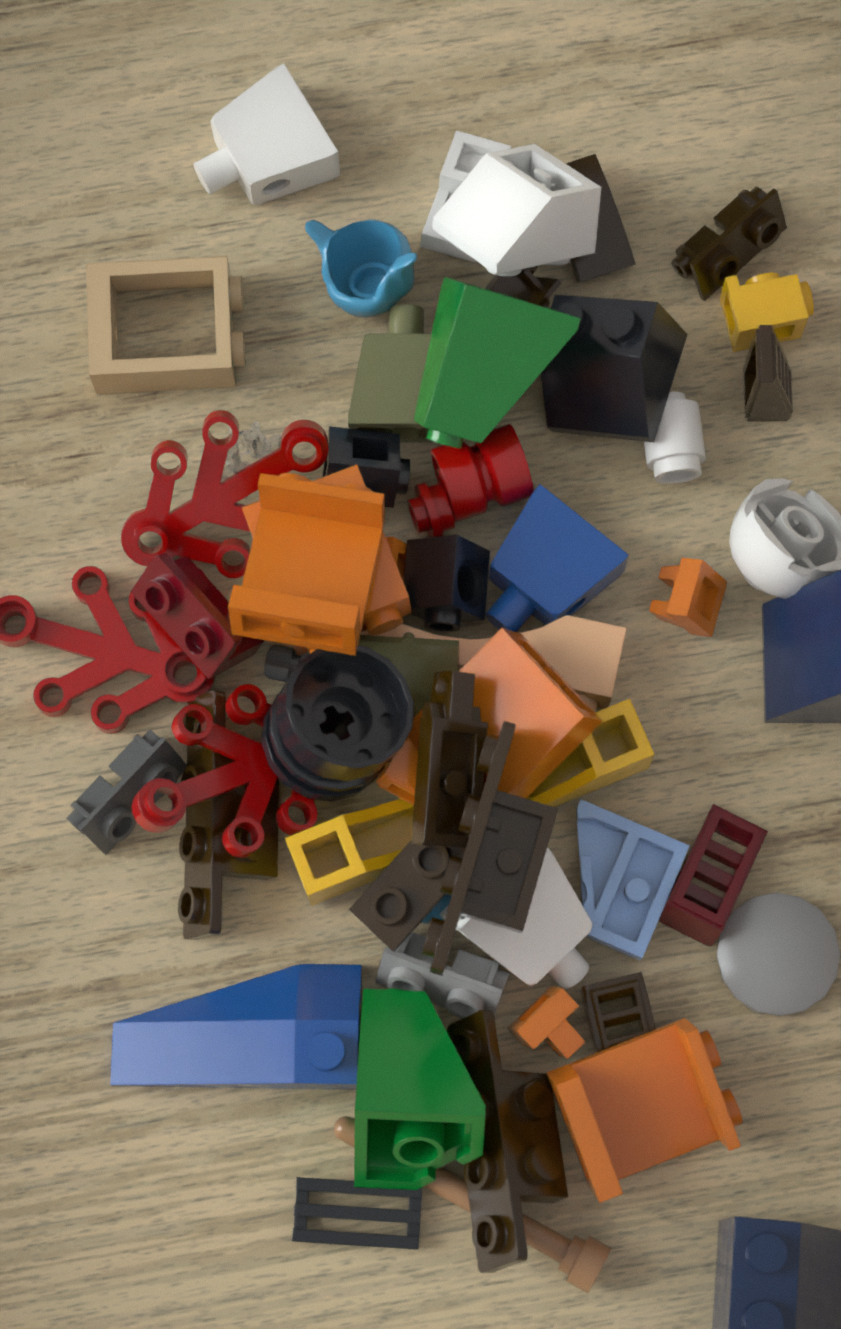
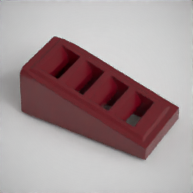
M713 804L674 882L659 922L706 946H713L724 930L768 831ZM715 832L746 847L743 854L712 840L713 833ZM703 854L734 869L733 875L701 860ZM694 877L724 892L722 898L691 883L692 878Z

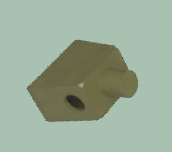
M412 304L392 306L389 309V333H369L364 335L348 413V428L400 434V442L437 443L426 439L429 428H425L414 421L431 334H424V309L422 307Z

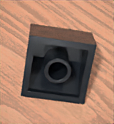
M555 295L550 309L579 317L581 320L576 333L541 372L547 427L552 432L654 442L688 334L658 302Z

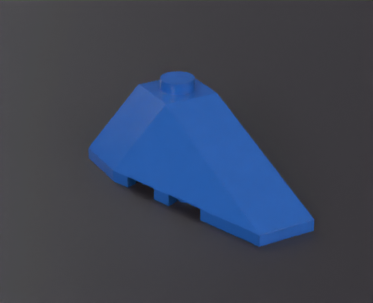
M298 964L114 1022L110 1085L356 1090L361 1027L362 965Z

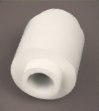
M669 392L655 441L644 442L647 468L654 471L656 482L662 484L683 483L694 480L702 475L701 464L706 460L699 404L694 400L686 399V395L682 392Z

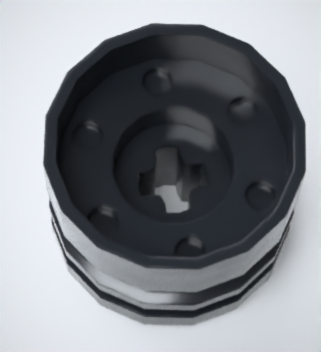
M358 645L356 656L316 649L298 663L263 719L261 743L269 767L285 786L306 798L333 802L356 796L375 781L384 770L386 764L402 748L412 729L414 702L407 681L389 659L368 647Z

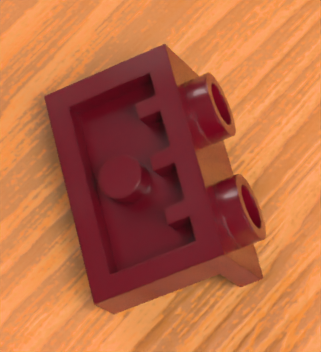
M165 552L155 556L130 591L208 679L252 657L264 642L261 639L232 635L228 611L229 601L212 584L205 573L191 559L184 556L174 561Z

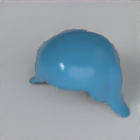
M369 219L353 222L333 231L316 220L306 222L305 230L316 243L322 257V277L326 284L328 295L335 305L346 313L356 317L368 318L379 316L389 311L392 306H395L413 288L414 262L417 260V254L412 253L407 237L397 227L380 220Z

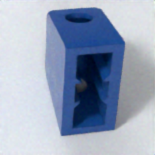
M539 484L490 565L489 579L503 593L485 613V616L498 630L505 628L517 632L531 615L544 625L566 615L573 616L622 575L625 571L629 554Z

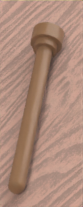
M344 1116L335 1122L334 1134L339 1140L353 1148L355 1119ZM441 1167L436 1169V1180L424 1187L470 1212L465 1180ZM522 1213L527 1245L559 1262L558 1270L569 1275L566 1282L589 1293L612 1248L589 1236L587 1241L576 1235L573 1240H570Z

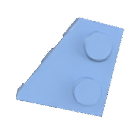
M580 799L576 809L581 898L582 905L593 924L592 930L586 938L641 961L690 845Z

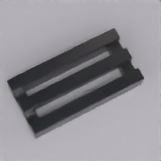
M297 1177L292 1242L419 1250L422 1188L418 1190L354 1187V1181ZM309 1192L409 1198L408 1210L309 1204ZM308 1217L407 1223V1236L307 1229Z

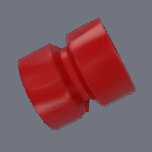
M511 424L494 428L482 443L476 442L475 445L469 446L463 441L461 449L447 445L430 449L437 483H440L446 492L455 523L486 513L489 501L494 500L504 507L528 499L534 492L524 451Z

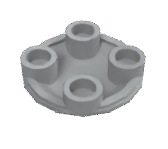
M781 893L753 897L732 912L723 932L718 937L716 955L721 977L735 998L756 1014L784 1016L803 1012L825 997L837 977L840 950L835 930L820 909L801 897Z

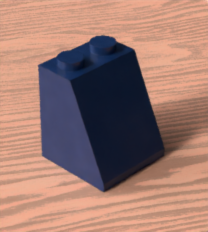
M841 570L802 586L795 595L789 598L777 597L762 605L765 723H841Z
M737 1216L719 1220L712 1329H841V1230L802 1222Z

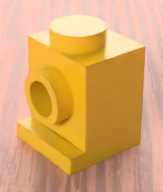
M769 272L756 275L748 279L745 285L740 286L737 275L725 277L719 299L733 352L750 349L755 331L759 328V325H772L779 342L802 337L809 316L814 314L812 292L807 281L799 282L797 274L780 277L778 273Z

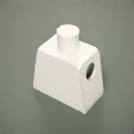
M284 63L273 69L212 117L210 122L213 137L219 150L193 163L195 172L209 195L238 180L253 205H261L340 176L338 150Z
M548 847L522 933L460 915L456 930L529 986L537 984L548 973L559 987L568 989L580 982L589 970L588 962L576 950L575 946L591 932L593 924ZM449 905L439 914L444 920Z

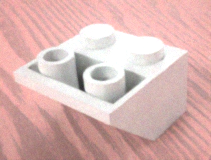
M536 144L486 153L433 217L432 229L454 244L456 249L468 254L494 275L515 276L522 269L544 264L564 265L570 262L571 258L595 253L601 186Z

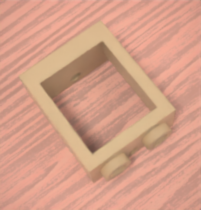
M227 256L86 263L89 377L96 395L236 387L235 367H246L244 331L234 332L233 312L244 311L243 284L241 276H231ZM214 287L216 354L119 359L117 292Z

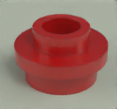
M425 482L416 484L414 486L416 497L408 499L407 504L417 533L420 534L427 531L430 537L443 536V532L454 529L455 522L452 509L443 486L440 483L429 487Z

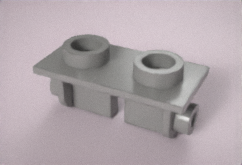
M412 932L395 952L388 946L384 948L375 983L388 988H398L407 991H426L433 1004L446 1008L451 1014L461 1019L480 1010L492 1011L495 1015L509 976L508 972L498 969L500 963L459 949L453 966H445L443 976L430 973L433 958L422 955L425 936Z

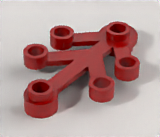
M217 410L211 412L203 422L202 437L205 445L192 499L170 511L175 480L184 475L187 469L188 455L186 449L176 441L166 440L160 442L153 449L151 456V469L154 474L146 508L131 514L122 528L121 543L125 553L137 564L147 567L155 556L165 552L171 558L174 556H184L188 559L214 564L218 571L228 578L244 576L250 554V547L245 541L239 538H228L223 542L186 532L204 521L250 532L242 507L247 505L237 502L258 490L260 473L279 476L292 470L308 473L320 468L328 456V437L325 430L318 423L311 420L302 419L294 421L284 429L281 435L280 448L221 482L228 450L238 440L239 423L236 417L228 411ZM217 422H223L231 427L232 433L225 439H217L211 435L209 428ZM300 442H308L315 447L316 451L309 458H299L294 454L293 448ZM168 452L173 453L179 457L181 462L174 469H166L159 464V456ZM145 532H155L161 537L162 542L158 546L148 547L141 542L140 536ZM235 550L242 553L245 559L241 564L235 566L227 564L222 557L226 552Z
M85 566L79 569L72 578V589L77 599L81 603L88 605L103 636L37 617V613L30 602L23 597L8 595L0 598V643L4 646L21 647L32 641L93 659V661L60 678H46L37 684L33 694L34 702L46 716L58 717L65 714L70 709L73 699L129 670L151 676L119 696L106 694L94 701L91 707V718L94 724L104 733L115 734L126 727L130 716L166 697L176 703L189 704L195 701L196 697L209 692L214 685L215 677L208 679L148 611H142L137 608L138 600L130 592L128 603L133 615L138 620L147 622L161 653L136 646L109 596L110 585L105 573L95 566ZM89 577H96L101 580L99 591L92 595L82 593L80 591L82 582ZM22 616L26 620L22 631L16 634L5 631V624L9 618ZM180 667H194L197 670L196 678L188 684L178 683L175 680V673ZM51 688H59L63 691L62 701L53 707L44 705L42 701L44 693ZM107 705H116L121 709L120 717L114 723H103L99 719L100 711Z
M243 684L237 687L227 698L225 704L228 717L236 724L250 725L255 723L263 727V719L271 707V704L267 703L263 691L252 684ZM238 697L249 698L254 704V713L242 711L237 702ZM189 704L183 707L172 721L174 737L184 745L194 746L199 744L235 761L177 784L164 778H157L147 782L133 799L132 813L134 819L139 826L149 832L163 833L173 828L183 818L187 807L247 784L235 820L225 828L222 842L227 852L238 858L248 857L264 841V830L261 826V821L276 783L277 775L269 767L261 743L213 723L212 715L205 707L198 704ZM190 716L197 719L201 725V733L189 732L184 726V717ZM292 790L291 796L277 809L276 822L279 828L290 836L311 828L316 823L318 811L314 804L315 799L306 798ZM155 793L166 794L171 799V811L160 810L155 805ZM294 806L302 810L305 816L304 824H296L290 819L288 814L289 807ZM235 828H244L250 833L252 838L251 846H243L237 842L234 835Z

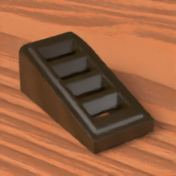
M759 325V328L755 331L743 367L745 418L748 419V422L788 421L792 417L793 412L791 368L772 325Z
M642 972L581 987L580 995L595 1053L656 1029ZM628 996L632 997L634 1007L601 1014L599 1003ZM638 1021L640 1032L607 1040L605 1028Z

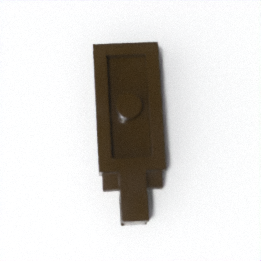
M457 671L434 672L430 702L424 703L423 717L420 719L411 844L455 848L467 847L470 834L458 830L469 794L481 797L483 793L484 772L476 769L488 729V723L481 722L480 707H473L475 674Z

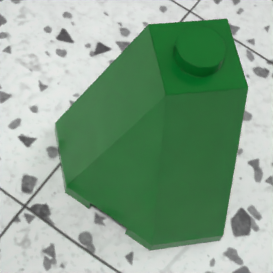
M444 277L414 415L415 422L425 428H429L426 439L461 449L464 439L482 443L576 333L581 318Z
M398 988L363 989L355 1100L354 1187L418 1190L436 1180V1169L455 1159L462 1165H465L483 1155L486 1106L426 991H407Z

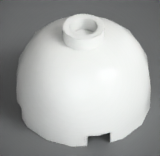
M783 478L765 479L754 487L741 503L733 519L729 544L737 567L752 587L766 594L786 599L795 595L803 586L841 570V515L821 495L811 489L803 497L797 492L788 490L793 481Z

